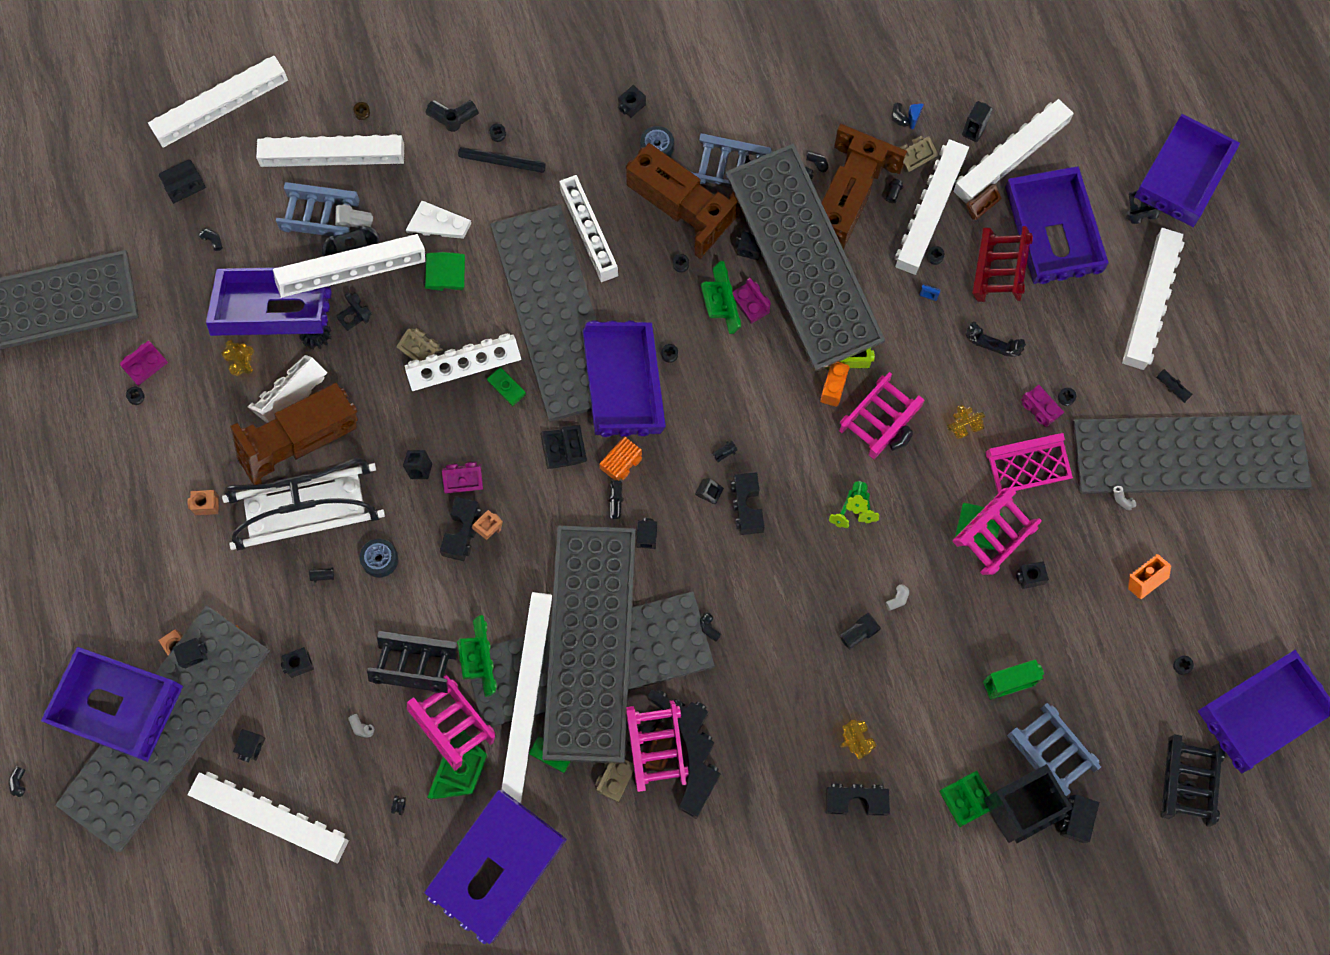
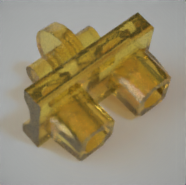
M232 340L227 341V348L221 353L226 361L234 360L235 362L229 366L230 373L235 376L243 372L246 374L252 373L253 370L249 362L252 361L251 356L254 354L253 347H246L244 343L241 345L233 343Z
M963 405L957 407L958 413L953 414L955 420L961 418V420L947 425L948 430H953L957 439L968 435L965 427L968 424L971 425L973 432L984 429L982 418L985 415L984 412H977L968 416V414L973 412L972 408L965 409Z
M854 719L842 727L845 732L842 734L845 742L841 743L842 748L848 747L851 753L855 752L858 760L867 756L877 746L874 739L869 738L865 740L862 733L866 732L868 727L864 720L856 722Z

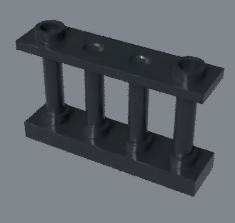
M384 631L378 632V648L382 649L377 667H368L367 669L369 682L423 689L435 693H448V680L444 679L448 659H457V642ZM391 650L401 652L396 671L384 670ZM410 653L421 655L416 674L404 673ZM429 656L440 657L436 677L424 676Z
M1174 734L1168 738L1161 818L1170 819L1175 814L1182 813L1206 818V826L1208 827L1216 825L1220 818V811L1217 809L1221 762L1225 758V751L1220 747V743L1212 746L1211 750L1185 745L1182 742L1181 735ZM1184 752L1210 757L1211 769L1184 765L1180 762V756ZM1182 772L1210 778L1209 790L1182 785L1178 782L1179 774ZM1180 792L1208 798L1207 810L1179 805L1176 802L1177 794Z

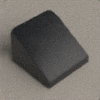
M706 478L700 483L695 495L712 504H716L724 488L712 479Z

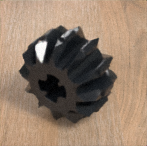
M324 326L323 333L315 335L301 334L299 337L303 341L304 346H310L313 350L318 346L321 349V345H328L327 340L332 337L330 334L331 328Z

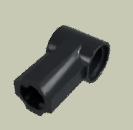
M870 613L862 616L855 622V625L839 636L849 650L865 638L869 639L881 629Z

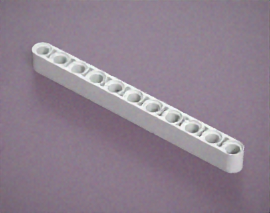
M532 592L502 783V790L519 803H521L552 601L551 594Z

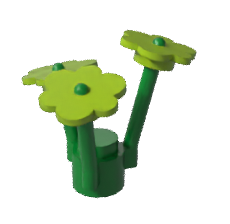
M861 481L853 483L852 490H849L841 513L831 514L829 521L837 527L848 528L849 520L844 516L847 509L855 514H859V522L871 523L878 521L879 513H874V511L870 510V493L867 492L868 485Z

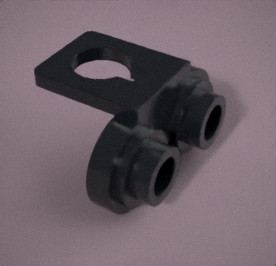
M1138 190L1129 192L1130 211L1126 213V218L1131 221V224L1141 223L1142 219L1146 217L1148 219H1157L1162 211L1148 206L1145 202H1141L1139 207L1134 203V196Z
M346 293L344 296L351 307L338 315L337 319L345 330L348 331L362 321L365 324L368 323L372 314L366 306H359L361 300L356 293ZM346 315H357L352 323L344 322Z

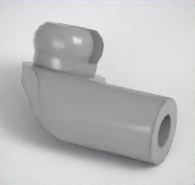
M1114 487L1115 501L1125 510H1132V508L1136 507V501L1133 498L1128 500L1125 498L1123 487Z
M898 585L896 588V598L886 602L889 611L906 604L909 589L905 585Z

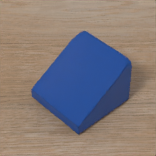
M913 104L910 106L908 118L910 119L911 129L915 128L924 104Z
M923 284L919 295L937 301L941 289Z

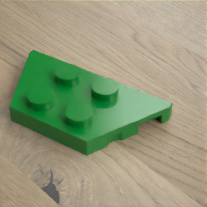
M463 730L450 740V744L453 748H459L472 738ZM476 745L462 755V765L455 771L443 757L427 798L433 800L473 794L487 759V754Z

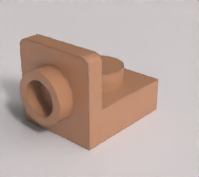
M487 510L472 525V529L487 540L495 532L499 533L501 531L503 521H501L497 514Z

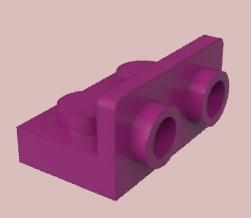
M748 278L745 285L733 291V296L740 310L752 324L770 313L771 302L767 296H763L760 292L761 289L758 283Z
M147 341L141 344L131 355L125 356L119 364L139 386L168 362L154 345Z
M1040 385L1030 392H1026L1021 399L1025 409L1030 410L1035 415L1036 421L1045 427H1048L1064 413Z
M467 462L465 466L459 467L458 464L446 465V468L442 470L444 493L482 490L481 464L477 465V462Z

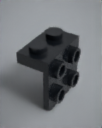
M189 159L159 173V178L173 204L206 188L193 162Z

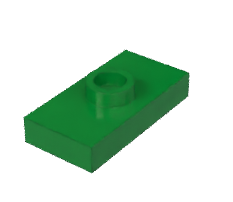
M501 367L487 378V382L512 407L526 395V392Z
M538 736L529 755L565 773L571 761L543 760L544 739Z

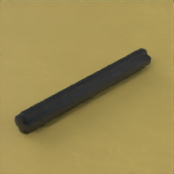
M460 147L458 151L460 158L544 173L546 169V163L465 147Z

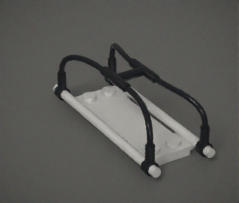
M355 458L311 475H300L277 480L269 484L227 486L224 491L225 495L222 496L223 502L232 504L244 499L247 521L233 532L230 549H237L239 551L246 549L248 546L368 520H380L381 517H385L384 510L375 509L374 506L363 502L358 474L363 473V475L371 474V471H376L375 463L369 464L365 459ZM355 463H359L360 465L358 467L340 470L344 467H347ZM335 479V482L298 489V487L311 485ZM290 489L289 492L267 496L269 493ZM232 490H246V491L236 492V491H232ZM248 526L249 539L237 536Z

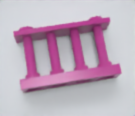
M890 372L886 376L882 375L876 382L877 386L851 415H845L840 421L841 427L839 432L843 433L847 428L853 431L870 445L869 456L874 460L900 432L901 427L905 426L919 411L925 401L920 396L915 400H910L889 382L892 377ZM883 388L906 405V410L903 413H898L877 396ZM871 401L894 418V423L891 427L883 424L865 409ZM861 415L879 429L883 436L879 440L873 439L853 421Z
M1012 487L1003 488L952 540L957 547L968 546L984 563L986 567L980 572L982 575L995 574L1000 569L999 565L1028 535L1035 533L1038 530V525L1042 522L1040 518L1029 520L1014 504L1012 497L1016 494V491ZM1003 506H1007L1024 525L1018 534L1000 515L999 510ZM990 519H994L1012 539L1005 547L988 530L986 523ZM977 533H982L999 552L992 560L974 542L973 537Z
M446 675L444 679L448 680V693L455 700L454 704L434 718L429 717L426 709L448 694L441 692L434 693L423 702H417L413 697L407 702L406 709L455 771L462 765V755L485 739L492 745L495 740V731L490 725L484 723L458 690L457 683L453 679L450 680ZM459 709H462L468 718L448 732L442 733L438 729V724ZM474 724L480 733L461 747L453 748L450 740Z
M674 700L670 701L671 709L639 713L635 712L634 706L626 707L635 782L638 792L646 791L645 784H649L650 781L680 777L682 785H686L685 778H689L688 767L683 764L678 718H681L680 707L676 706ZM672 717L673 729L649 733L638 732L637 724H641V721ZM675 737L676 749L651 753L640 751V744H643L644 741ZM677 757L679 769L654 773L643 772L642 764H646L647 761Z

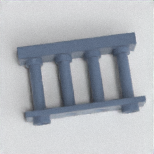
M701 133L699 141L703 145L704 151L699 173L693 174L701 179L700 184L708 182L731 187L729 180L723 179L728 154L731 151H736L739 154L738 167L745 164L746 156H749V154L755 155V158L758 159L772 153V148ZM714 147L721 148L720 150L722 151L716 177L705 175L711 149Z
M285 182L284 191L290 199L285 219L276 218L279 229L284 232L295 231L334 237L350 232L348 227L328 225L333 204L358 207L360 200L357 192ZM299 199L307 200L303 221L292 220L296 201ZM317 201L325 202L320 224L310 222L314 203Z
M1046 703L1040 708L1044 713L1024 730L1015 728L1007 736L1035 770L1047 764L1065 796L1071 793L1068 789L1069 785L1089 768L1094 773L1101 766L1099 765L1098 758L1093 753L1090 754L1061 720L1057 709ZM1050 720L1057 730L1039 745L1032 746L1028 741L1029 736ZM1063 736L1071 746L1051 762H1046L1041 757L1042 752ZM1077 752L1084 762L1065 778H1059L1055 773V769Z

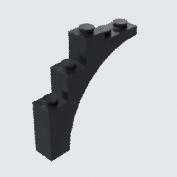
M653 689L648 695L649 701L662 710L671 709L670 701L672 700L667 698L668 695L659 689L657 691ZM674 699L676 706L680 707L681 718H678V726L686 746L689 761V779L679 810L697 819L718 782L721 773L718 772L719 769L714 765L708 763L706 766L704 764L715 743L708 734L698 733L708 716L709 711L706 710L707 707L699 702H690L688 708H685L683 702Z

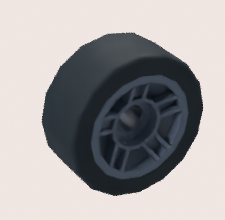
M653 126L643 132L640 140V149L650 143L671 157L674 151V138L667 128Z
M374 539L366 543L361 549L359 556L360 564L366 573L377 578L386 577L393 573L399 560L398 553L393 545L384 539ZM379 555H381L382 560L376 561L375 559H377Z

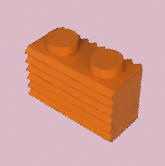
M840 362L830 365L820 400L821 403L835 407L839 405L850 368L849 365Z
M624 436L599 464L600 469L613 480H624L630 473L629 469L633 465L637 466L642 460V450Z
M1156 554L1150 561H1147V563L1138 567V570H1135L1133 574H1130L1128 590L1139 599L1144 598L1170 578V567L1172 566L1160 555Z

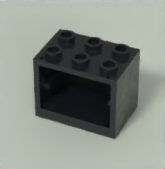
M1047 764L983 799L1008 843L1014 840L1016 843H1019L1064 819L1068 816L1067 811L1073 809Z

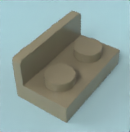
M921 135L912 140L913 144L909 146L905 144L899 147L907 151L903 165L906 173L938 156L929 136L923 138Z
M419 328L407 329L397 345V348L410 358L419 361L426 360V357L443 352V349L439 347L440 344L434 339H428L425 336L426 333Z
M625 760V763H605L604 768H606L603 776L599 775L595 784L597 793L618 803L620 802L634 773L633 763Z

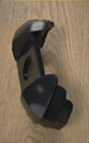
M361 226L357 230L336 237L331 236L325 240L322 246V254L325 257L378 244L379 234L369 226ZM347 237H353L355 239V244L353 246H347L345 244V239Z
M974 321L969 324L965 334L974 345L1007 357L1022 355L1021 352L1024 351L1026 345L1024 339H1017L1015 341L1010 339L1006 343L984 335L983 329ZM989 342L997 344L998 347L991 346Z

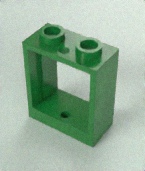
M1035 659L991 673L983 683L990 700L1037 685L1043 679L1044 671Z

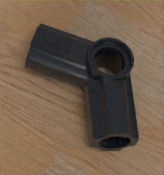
M434 100L427 105L425 111L426 115L445 125L446 129L451 132L460 129L461 124L479 114L476 105L471 100L455 109H448Z

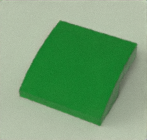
M446 252L426 253V289L443 291L444 288L464 289L465 254Z
M963 503L955 537L985 507ZM990 519L986 523L987 528L998 538L1000 526L994 519ZM977 533L973 537L974 542L980 548L995 550L982 533Z
M978 771L961 778L939 791L959 828L990 812L983 800L990 795V792Z

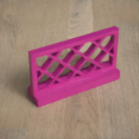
M1055 434L987 450L985 453L990 461L997 493L1002 490L1000 481L1003 476L1012 481L1010 487L1015 491L1072 479L1073 476L1063 442L1065 440L1064 434ZM1059 447L1061 455L1058 460L1049 455L1052 448ZM1038 451L1044 455L1040 464L1031 459L1034 452ZM1020 455L1026 459L1022 468L1013 463L1016 456ZM1046 458L1056 463L1051 471L1042 466ZM1001 459L1008 463L1003 472L997 469L996 460ZM1028 461L1037 466L1033 475L1024 470ZM1058 464L1065 468L1067 476L1060 477L1054 473ZM1010 465L1019 470L1015 479L1005 474ZM1040 469L1049 474L1044 481L1035 477ZM1021 473L1031 478L1028 484L1023 485L1017 481Z

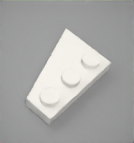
M421 201L406 229V233H422L428 236L435 234L442 237L464 239L471 225V220Z

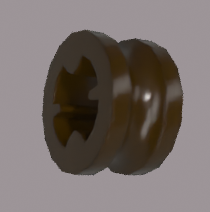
M365 102L355 104L353 108L355 117L359 120L367 119L370 116L368 104Z

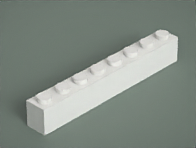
M272 56L255 66L249 67L246 71L234 75L231 79L216 85V87L201 93L199 96L186 101L184 104L169 110L160 117L154 118L148 124L161 146L165 147L285 83L288 79L276 57Z
M1059 99L1054 103L1050 102L1041 114L1037 113L1032 118L1029 124H1023L1018 133L1011 134L1003 145L999 144L994 149L991 155L987 154L984 156L979 165L972 166L968 174L960 176L955 181L956 185L953 192L967 204L991 183L996 184L1070 122L1074 113Z
M395 134L389 136L355 135L353 137L319 136L313 138L305 136L300 138L265 137L264 139H257L256 158L260 167L404 164V142L402 135L398 136Z
M950 139L946 146H942L939 153L942 157L940 160H936L933 167L935 173L934 175L930 174L927 185H929L928 190H923L920 198L923 200L922 204H917L914 211L916 218L915 220H910L907 228L910 232L908 235L904 234L901 242L904 246L902 250L898 249L894 260H897L896 268L916 275L966 158L968 146Z
M1162 228L1156 237L1122 364L1144 370L1153 361L1154 354H1152V350L1157 346L1159 338L1156 335L1157 332H1160L1163 321L1160 320L1167 310L1165 301L1171 295L1172 289H1169V286L1173 284L1176 273L1173 272L1180 261L1178 253L1182 251L1184 246L1182 241L1184 234Z
M418 234L275 268L273 269L275 283L280 296L285 297L425 262V249Z
M208 771L206 775L200 772L197 775L188 793L189 796L338 864L349 840L344 838V833L335 829L333 832L325 830L326 825L318 821L312 824L307 821L309 817L297 813L296 816L289 813L291 809L280 804L277 808L271 805V800L263 796L257 799L253 797L254 792L243 788L242 791L235 789L236 784L225 780L224 783L217 781L218 776Z

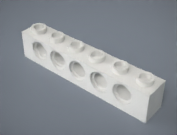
M577 175L559 181L563 198L600 281L604 282L617 277V264Z
M503 334L499 336V339H485L481 341V344H468L463 346V349L457 351L455 349L447 350L443 355H430L426 357V360H412L408 362V365H405V370L411 389L415 391L519 361L521 357L514 334ZM497 347L504 348L500 354L494 353V350ZM479 352L486 354L483 359H477L476 355ZM462 357L468 359L465 364H459L458 360ZM442 363L449 364V367L445 370L439 368ZM424 368L431 369L428 375L422 374L421 371Z

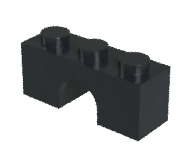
M757 472L735 474L734 480L730 483L731 492H735L736 499H733L734 511L738 512V518H735L736 529H740V535L763 533L765 527L762 509H751L746 504L748 498L759 496Z
M455 497L450 515L452 520L461 522L463 527L457 534H444L440 553L443 557L465 561L466 556L470 555V540L476 534V531L472 529V525L481 517L482 512L477 501Z
M831 784V787L826 789V814L847 815L848 805L852 799H860L865 803L867 815L887 816L890 814L889 789L884 788V785H872V788H864L862 784H852L850 788L843 787V784Z

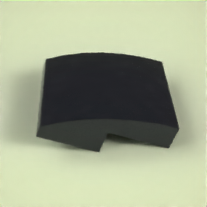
M580 425L564 426L560 430L541 432L547 469L561 468L587 461Z

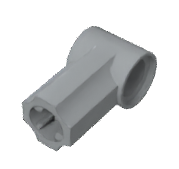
M348 205L336 206V226L348 228L351 226L357 228L361 226L371 227L373 222L371 213L353 210Z

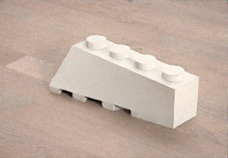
M304 355L287 371L288 375L286 377H281L274 382L272 390L264 391L260 395V401L256 404L252 402L247 407L268 423L275 419L274 413L308 397L312 392L311 390L320 384L327 374L312 357Z

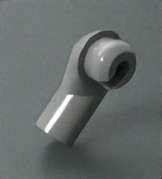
M358 714L348 718L355 735L369 738L374 734L375 729L373 725L361 724Z

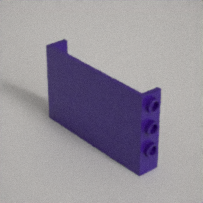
M1181 114L1134 197L1194 227L1240 143Z
M595 320L587 322L583 328V339L595 435H601L602 437H610L612 435L627 437L631 434H638V436L661 434L666 425L652 323L634 321L599 322Z
M1294 650L1199 709L1198 713L1207 724L1209 731L1219 741L1222 750L1228 754L1234 767L1242 774L1330 717V697L1324 690L1323 685L1315 678L1310 667L1305 664L1297 651Z

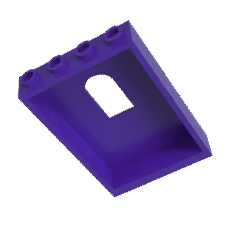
M1079 166L1008 179L1005 189L1018 233L1021 235L1023 226H1027L1029 232L1033 235V242L1029 246L1027 259L1033 284H1046L1052 280L1063 281L1074 276L1080 278L1090 273L1100 274L1105 270L1109 262ZM1062 224L1070 250L1067 256L1058 257L1052 252L1045 227Z
M275 268L217 269L206 320L210 336L323 333L324 326H327L328 323L326 312H329L330 309L328 299L331 298V288L326 286L281 297L275 283L273 272ZM300 300L305 304L304 308L298 312L267 313L269 301Z
M77 647L41 721L148 762L183 686L165 677ZM101 689L124 697L116 715L113 716L91 708L88 704L89 695L94 690Z
M498 790L424 893L428 896L429 902L443 907V912L447 916L458 919L462 928L476 933V938L480 942L491 944L499 936L567 839L504 790ZM489 857L505 870L484 898L479 900L473 899L468 893V885Z

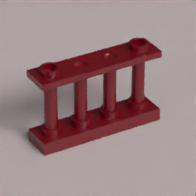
M1023 226L1021 235L996 236L991 228H983L972 293L978 302H985L988 293L1012 292L1016 300L1021 301L1022 294L1025 292L1024 278L1029 246L1033 242V235L1029 232L1027 226ZM999 243H1020L1019 252H993V249ZM1017 259L1016 268L991 269V262L994 260ZM991 276H1015L1013 285H988V280Z

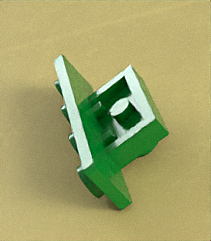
M720 261L713 268L715 282H703L701 288L709 318H725L729 334H734L741 327V319L736 308L737 305L729 281L728 270L725 262Z
M479 615L473 620L475 638H462L457 643L463 680L482 678L484 696L490 697L496 692L497 683L493 678L492 671L494 665L492 659H490V642L487 640L486 634L487 623L484 621V616Z

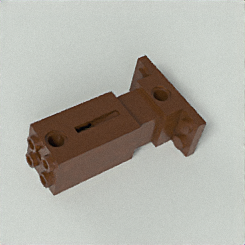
M840 124L837 129L834 148L840 152L847 153L844 167L839 166L822 201V205L844 250L870 196L874 178H879L883 168L891 173L900 175L907 151Z
M650 143L646 147H642L634 160H630L626 165L628 187L678 222L680 219H683L695 228V256L699 259L706 254L742 212L734 192L730 195L729 199L719 192L713 195L700 185V178Z
M334 383L274 413V420L258 428H255L254 424L242 429L238 423L230 426L237 459L253 485L262 484L261 478L275 471V464L291 456L297 460L357 429V409L352 402L349 403L347 400L348 396L343 387L340 388L337 383Z

